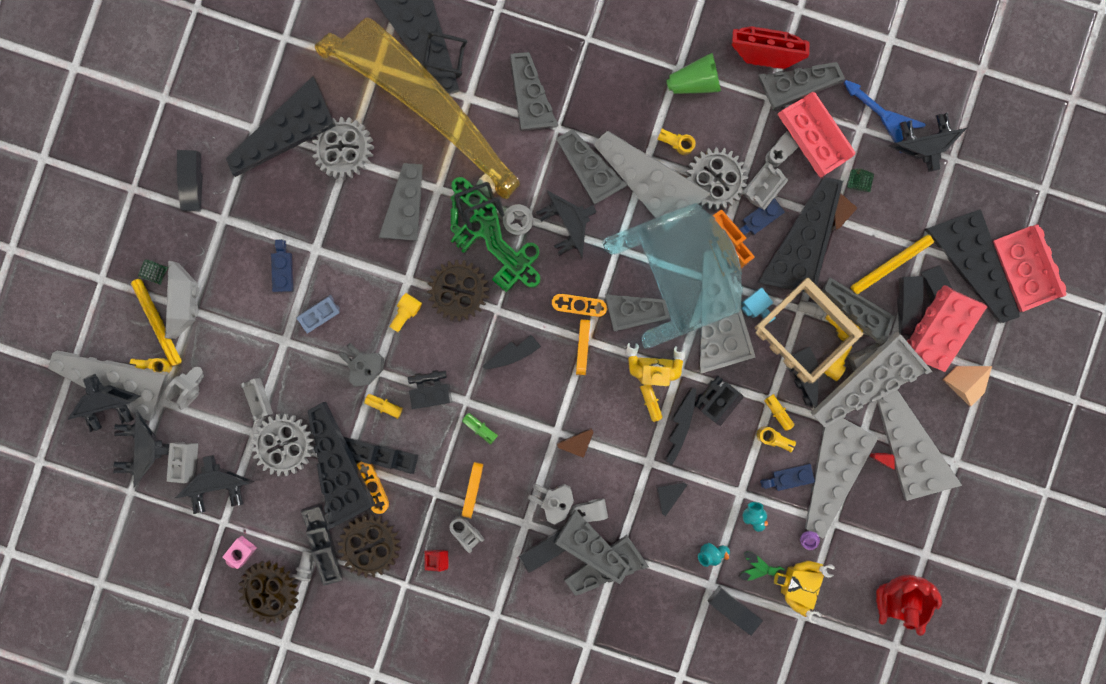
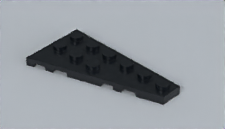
M374 0L422 68L427 38L430 32L442 33L433 0ZM432 36L427 63L453 69L444 38ZM427 67L424 71L442 97L460 92L455 73Z
M314 76L226 158L233 176L237 177L336 126Z
M822 177L757 281L758 283L794 290L804 279L809 278L817 286L843 185L842 180Z
M981 209L924 229L928 235L930 234L933 237L936 245L948 256V260L963 279L972 286L975 294L979 295L987 309L998 323H1004L1020 317Z
M322 402L308 410L311 434L314 435L316 446H314V452L317 453L318 457L317 469L321 493L324 495L326 503L324 510L328 515L329 523H327V528L330 530L376 506L327 402Z

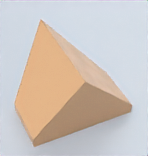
M956 366L943 380L969 406H972L985 393L992 366Z

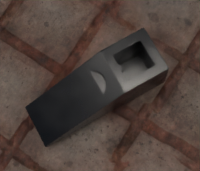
M804 347L791 354L809 374L819 366L810 347ZM786 365L789 372H793L795 376L794 383L796 387L801 389L804 394L802 399L805 405L815 409L818 406V378L813 383H804L798 378V372Z

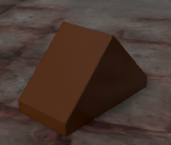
M841 193L831 231L840 229L857 209Z
M592 428L557 442V447L584 458L594 432Z

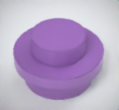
M808 531L800 536V543L805 549L813 550L819 545L820 538L817 533Z

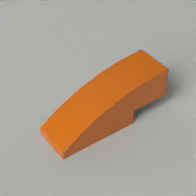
M723 210L709 218L715 239L723 255L735 272H738L755 258L743 243L747 238Z

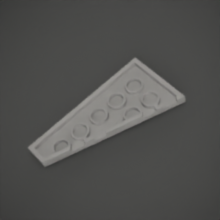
M609 131L593 144L666 231L711 194V192L703 189Z
M720 248L703 253L700 374L755 358L729 267Z
M896 332L824 399L811 414L824 427H827L846 417L847 413L853 410L858 411L863 408L864 404L870 401L875 402L898 390L904 383L908 381L911 383L917 380L916 377L924 373L928 374L932 370L902 335Z
M58 350L52 353L48 369L84 388L86 387L83 379L89 375L96 374L104 386L111 385L140 395L135 401L127 404V407L134 414L138 410L143 419L151 421L154 418L169 372L162 371L160 373L153 371V369L135 368L134 365L109 360L99 361L93 357L84 358L78 354Z
M896 390L877 400L890 451L895 458V468L904 500L908 501L962 486L899 391Z
M844 418L827 427H823L822 430L823 436L814 474L815 483L812 486L811 502L808 507L805 529L817 533L821 538L825 537L878 440V437Z

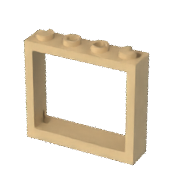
M809 278L804 279L754 327L757 330V336L763 341L766 339L771 344L769 346L775 354H780L784 358L783 362L790 369L794 368L798 372V378L804 383H813L863 335L852 321ZM802 290L849 336L811 374L764 328Z

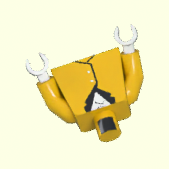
M628 343L626 355L629 356L630 374L636 377L641 384L670 386L671 381L680 378L683 366L682 360L685 358V347H683L682 352H678L676 346L674 348L675 360L637 357L639 345L636 343L633 349L630 347V343Z
M804 561L795 564L794 567H788L786 575L776 573L774 584L782 586L781 593L785 596V601L795 612L804 617L808 616L810 622L815 624L818 622L812 619L813 614H817L820 617L821 614L817 611L811 612L810 609L814 610L823 577L830 578L834 576L827 573V568L835 569V567L831 564L824 567L820 563Z

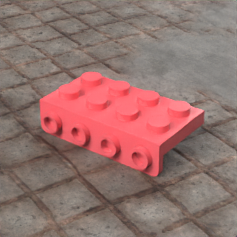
M815 92L809 93L803 99L778 113L782 123L786 126L820 178L855 156L854 149Z
M1038 224L993 240L1019 312H1024L1046 302L1066 296V285L1060 279L1058 274L1059 268L1052 259V251L1046 244L1043 229Z
M944 285L937 292L936 298L931 306L927 308L924 317L917 324L913 335L907 342L927 365L946 372L987 306Z

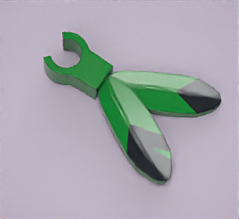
M746 551L744 553L746 560L755 568L743 571L739 577L742 580H753L766 574L775 576L779 569L783 571L785 569L781 566H768L756 554Z

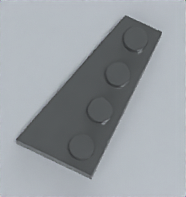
M530 53L510 54L520 131L558 127V122L553 115L550 103H548L545 90L540 83Z
M573 129L556 138L557 143L594 205L627 187V184L605 164L601 157Z
M403 163L379 238L418 241L423 164Z

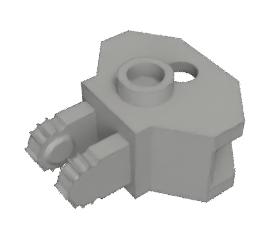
M196 366L192 368L187 375L182 373L180 376H176L168 384L164 392L165 398L170 401L179 394L180 397L176 402L178 408L181 410L187 408L199 395L200 389L198 385L204 378L201 367Z
M534 483L533 488L546 495L544 500L535 495L529 494L528 499L541 505V508L545 510L547 521L556 524L566 519L574 502L571 487L562 484L554 489H547ZM564 503L566 506L561 508L559 505Z

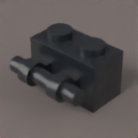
M434 370L432 373H416L415 376L408 377L409 384H417V389L409 390L412 409L452 403L450 384L441 385L440 379L447 378L446 371L439 372ZM434 381V386L424 388L423 382Z
M717 375L713 381L711 380L708 383L709 386L704 393L699 394L694 406L700 410L705 404L706 406L701 412L721 426L744 396L726 381L720 387L719 385L723 379ZM714 391H717L709 401V397L713 394Z

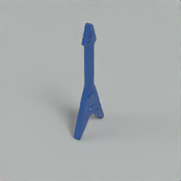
M847 80L844 82L851 96L855 95L880 116L894 143L903 140L899 123L912 120L913 129L926 126L925 123L884 110L859 89L860 85Z

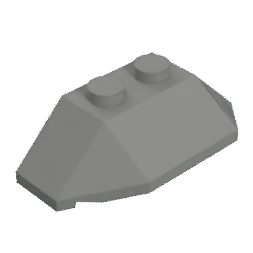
M168 261L165 338L176 339L195 321L198 315L196 297L199 296L197 282L179 263Z

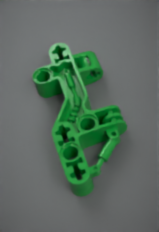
M463 177L455 178L451 185L454 194L451 196L450 227L455 236L451 239V242H456V246L458 248L461 247V252L465 253L478 239H484L488 251L504 265L492 280L505 293L518 280L529 288H536L540 284L541 279L539 273L531 265L539 257L538 246L530 242L525 244L518 252H515L502 239L497 209L492 203L484 206L488 211L492 209L493 216L491 217L489 215L486 216L482 207L473 210L474 215L470 218L471 225L476 222L481 224L479 231L473 232L469 230L466 224L462 228L459 227L458 208H456L454 196L462 192V190H458L457 185H463L465 190L474 186ZM478 190L458 197L469 208L475 206L470 203V199L473 196L480 198L478 204L488 200ZM466 230L474 236L471 240L468 239V234H463ZM527 248H535L536 254L533 257H528L525 254ZM529 268L530 270H528L527 273L530 276L536 275V282L528 283V277L525 274L523 275V277H521L520 275H522L526 271V269Z

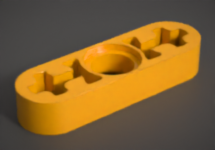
M557 294L552 299L553 308L560 312L601 317L607 311L606 303L600 299ZM559 297H562L564 302H569L568 298H572L571 310H567L568 305H562V308H558L555 300H559ZM582 300L585 303V308L582 311H577L574 308L575 301ZM587 301L592 302L591 306L601 303V307H604V310L597 314L595 309H590V313H587Z
M580 320L576 375H586L590 320Z
M359 462L357 464L359 471L362 468V464H364L365 467H369L367 471L368 476L373 475L374 477L366 480V485L369 482L377 484L376 492H370L371 495L375 496L380 492L381 495L378 496L380 502H384L383 509L380 507L376 508V506L371 509L377 514L384 513L389 507V501L373 464ZM362 472L363 479L367 478L365 472ZM375 497L373 500L375 504H377V499Z
M474 462L462 517L472 518L483 470V464Z

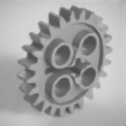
M340 117L339 122H337L333 118L336 126L317 135L318 140H312L316 147L311 148L312 151L316 152L312 157L317 160L315 164L318 167L321 166L320 170L326 172L329 177L333 175L335 179H338L341 176L345 180L348 174L350 178H353L354 172L360 175V168L366 170L364 163H371L367 158L373 157V154L369 151L374 149V146L369 144L373 139L368 137L370 132L365 130L366 127L363 124L359 125L357 120L352 122V119L348 117L345 122V119ZM355 135V139L349 142V138ZM337 136L336 141L330 143L331 138ZM356 154L355 158L349 161L350 155ZM337 155L336 160L331 162V157Z
M717 147L713 153L708 148L706 155L701 151L699 153L700 158L695 156L693 158L695 163L688 165L692 170L686 171V174L690 175V177H687L688 180L711 192L700 204L701 207L705 203L708 204V210L712 205H714L715 210H718L720 205L723 209H726L727 203L733 206V200L737 202L740 200L737 194H744L741 188L747 187V184L743 183V181L748 179L747 176H743L747 169H741L744 162L738 163L739 156L733 158V151L729 152L728 155L725 154V148H723L721 153H719ZM712 162H718L721 168L715 170L712 167ZM699 175L706 176L707 183H701L698 179ZM726 175H732L734 183L727 182ZM719 176L720 179L715 183L713 181L714 177ZM713 188H718L721 191L720 197L713 195Z
M276 414L275 419L273 416L268 417L269 422L266 420L261 421L264 427H256L259 433H253L252 435L257 439L251 441L252 444L256 445L251 451L257 452L253 459H260L257 465L264 464L263 471L270 468L271 475L277 471V476H281L283 471L285 476L290 475V470L293 474L297 473V468L302 470L304 468L302 463H309L306 457L313 456L309 450L314 449L310 442H313L315 439L309 438L311 431L306 432L308 424L302 426V419L296 422V416L293 415L289 419L288 414H284L283 418L280 414ZM286 427L291 429L292 433L290 437H287L284 434V429ZM268 435H271L274 438V443L272 445L267 443L266 439ZM298 437V440L270 453L267 452L268 449L280 445L282 442ZM293 445L299 447L297 455L292 452ZM275 453L281 455L282 460L280 463L274 459Z

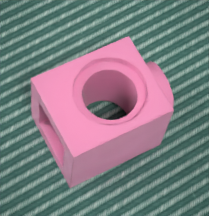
M241 536L235 540L222 558L226 560V564L231 568L239 569L246 563L257 547ZM236 550L241 551L242 558H238L236 556Z

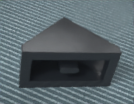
M684 481L656 485L660 512L665 517L687 487Z

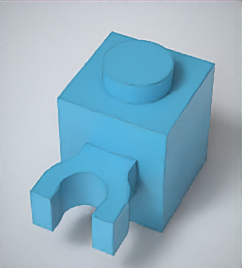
M759 288L741 302L743 306L741 309L748 317L754 318L760 314L764 319L770 313L767 308L774 302L763 288Z

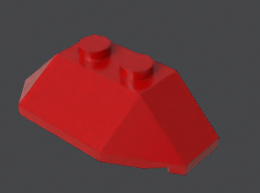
M752 26L733 29L732 46L748 64L786 69L809 57V41L802 40L789 32Z

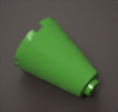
M713 53L670 74V79H667L669 91L673 90L674 94L714 93L721 91Z

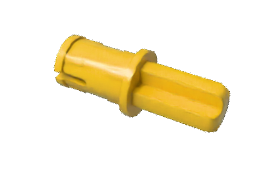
M652 385L641 386L640 389L645 400L644 405H647L652 421L661 420L663 417L657 402L659 399H656Z
M368 394L364 401L366 405L380 410V413L384 412L396 419L400 417L403 410L402 407L388 402V399L383 400L372 394Z
M774 394L764 400L772 411V416L777 418L784 430L787 431L794 427L793 421L785 411L786 408L782 407Z

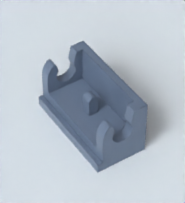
M331 294L296 317L307 334L340 313V308L334 303Z

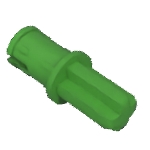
M467 413L462 419L464 424L476 432L475 435L478 434L490 445L497 438L498 435L485 426V422L481 423L470 413Z

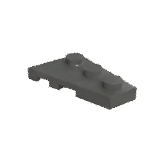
M605 294L613 332L670 318L665 299Z

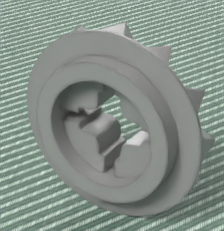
M512 205L505 211L503 224L508 232L521 235L531 229L533 215L526 206ZM513 213H515L518 217L525 216L521 220L523 227H521L518 223H513V221L515 220Z

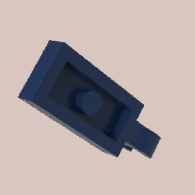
M774 198L765 210L758 208L744 218L742 221L745 225L739 230L744 235L749 231L752 235H755L785 213V211Z
M275 240L277 253L271 254L272 292L293 291L292 253H286V240Z
M809 463L772 471L773 477L760 480L762 488L766 489L775 486L777 491L815 483L812 467Z

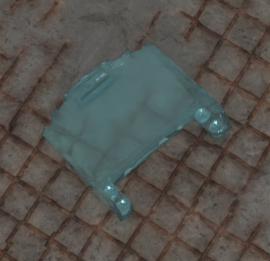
M694 203L605 238L602 242L605 251L612 255L642 244L662 297L666 300L672 321L644 332L642 335L644 349L651 348L740 312L742 305L741 296L743 293L742 270L736 250L724 228L722 229L715 221L713 215L708 214L699 204Z

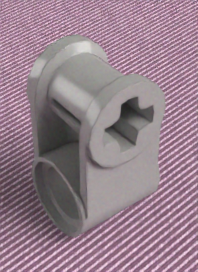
M788 130L765 156V162L770 163L773 168L778 167L799 147Z
M604 498L576 504L570 510V515H572L574 510L580 509L581 512H584L581 516L587 522L601 521L608 518Z
M456 516L452 519L450 524L451 533L457 538L463 548L471 553L473 547L480 541H484L483 536L465 517ZM461 522L464 528L457 530L454 527V523Z

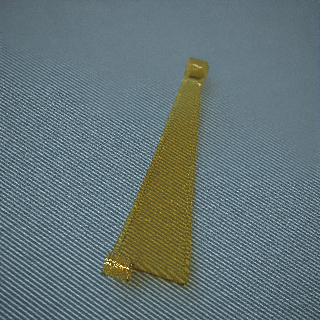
M370 18L363 19L343 39L332 33H327L315 44V50L321 57L325 59L330 55L337 57L343 63L391 93L430 123L492 179L495 184V190L500 197L508 199L520 186L518 178L501 162L486 139L446 90L408 50Z

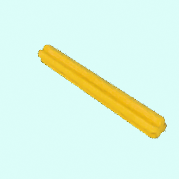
M930 235L924 236L850 287L851 290L856 294L861 293L932 245L934 240Z
M141 279L133 280L131 286L170 365L176 366L180 364L182 360L172 340L165 338L166 328Z

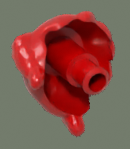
M906 574L900 575L889 583L881 584L876 590L879 623L881 625L886 624L889 617L904 621L903 626L910 630L916 629L917 635L922 636L925 634L926 625L930 622L934 610H938L942 606L941 594L937 587L925 578Z

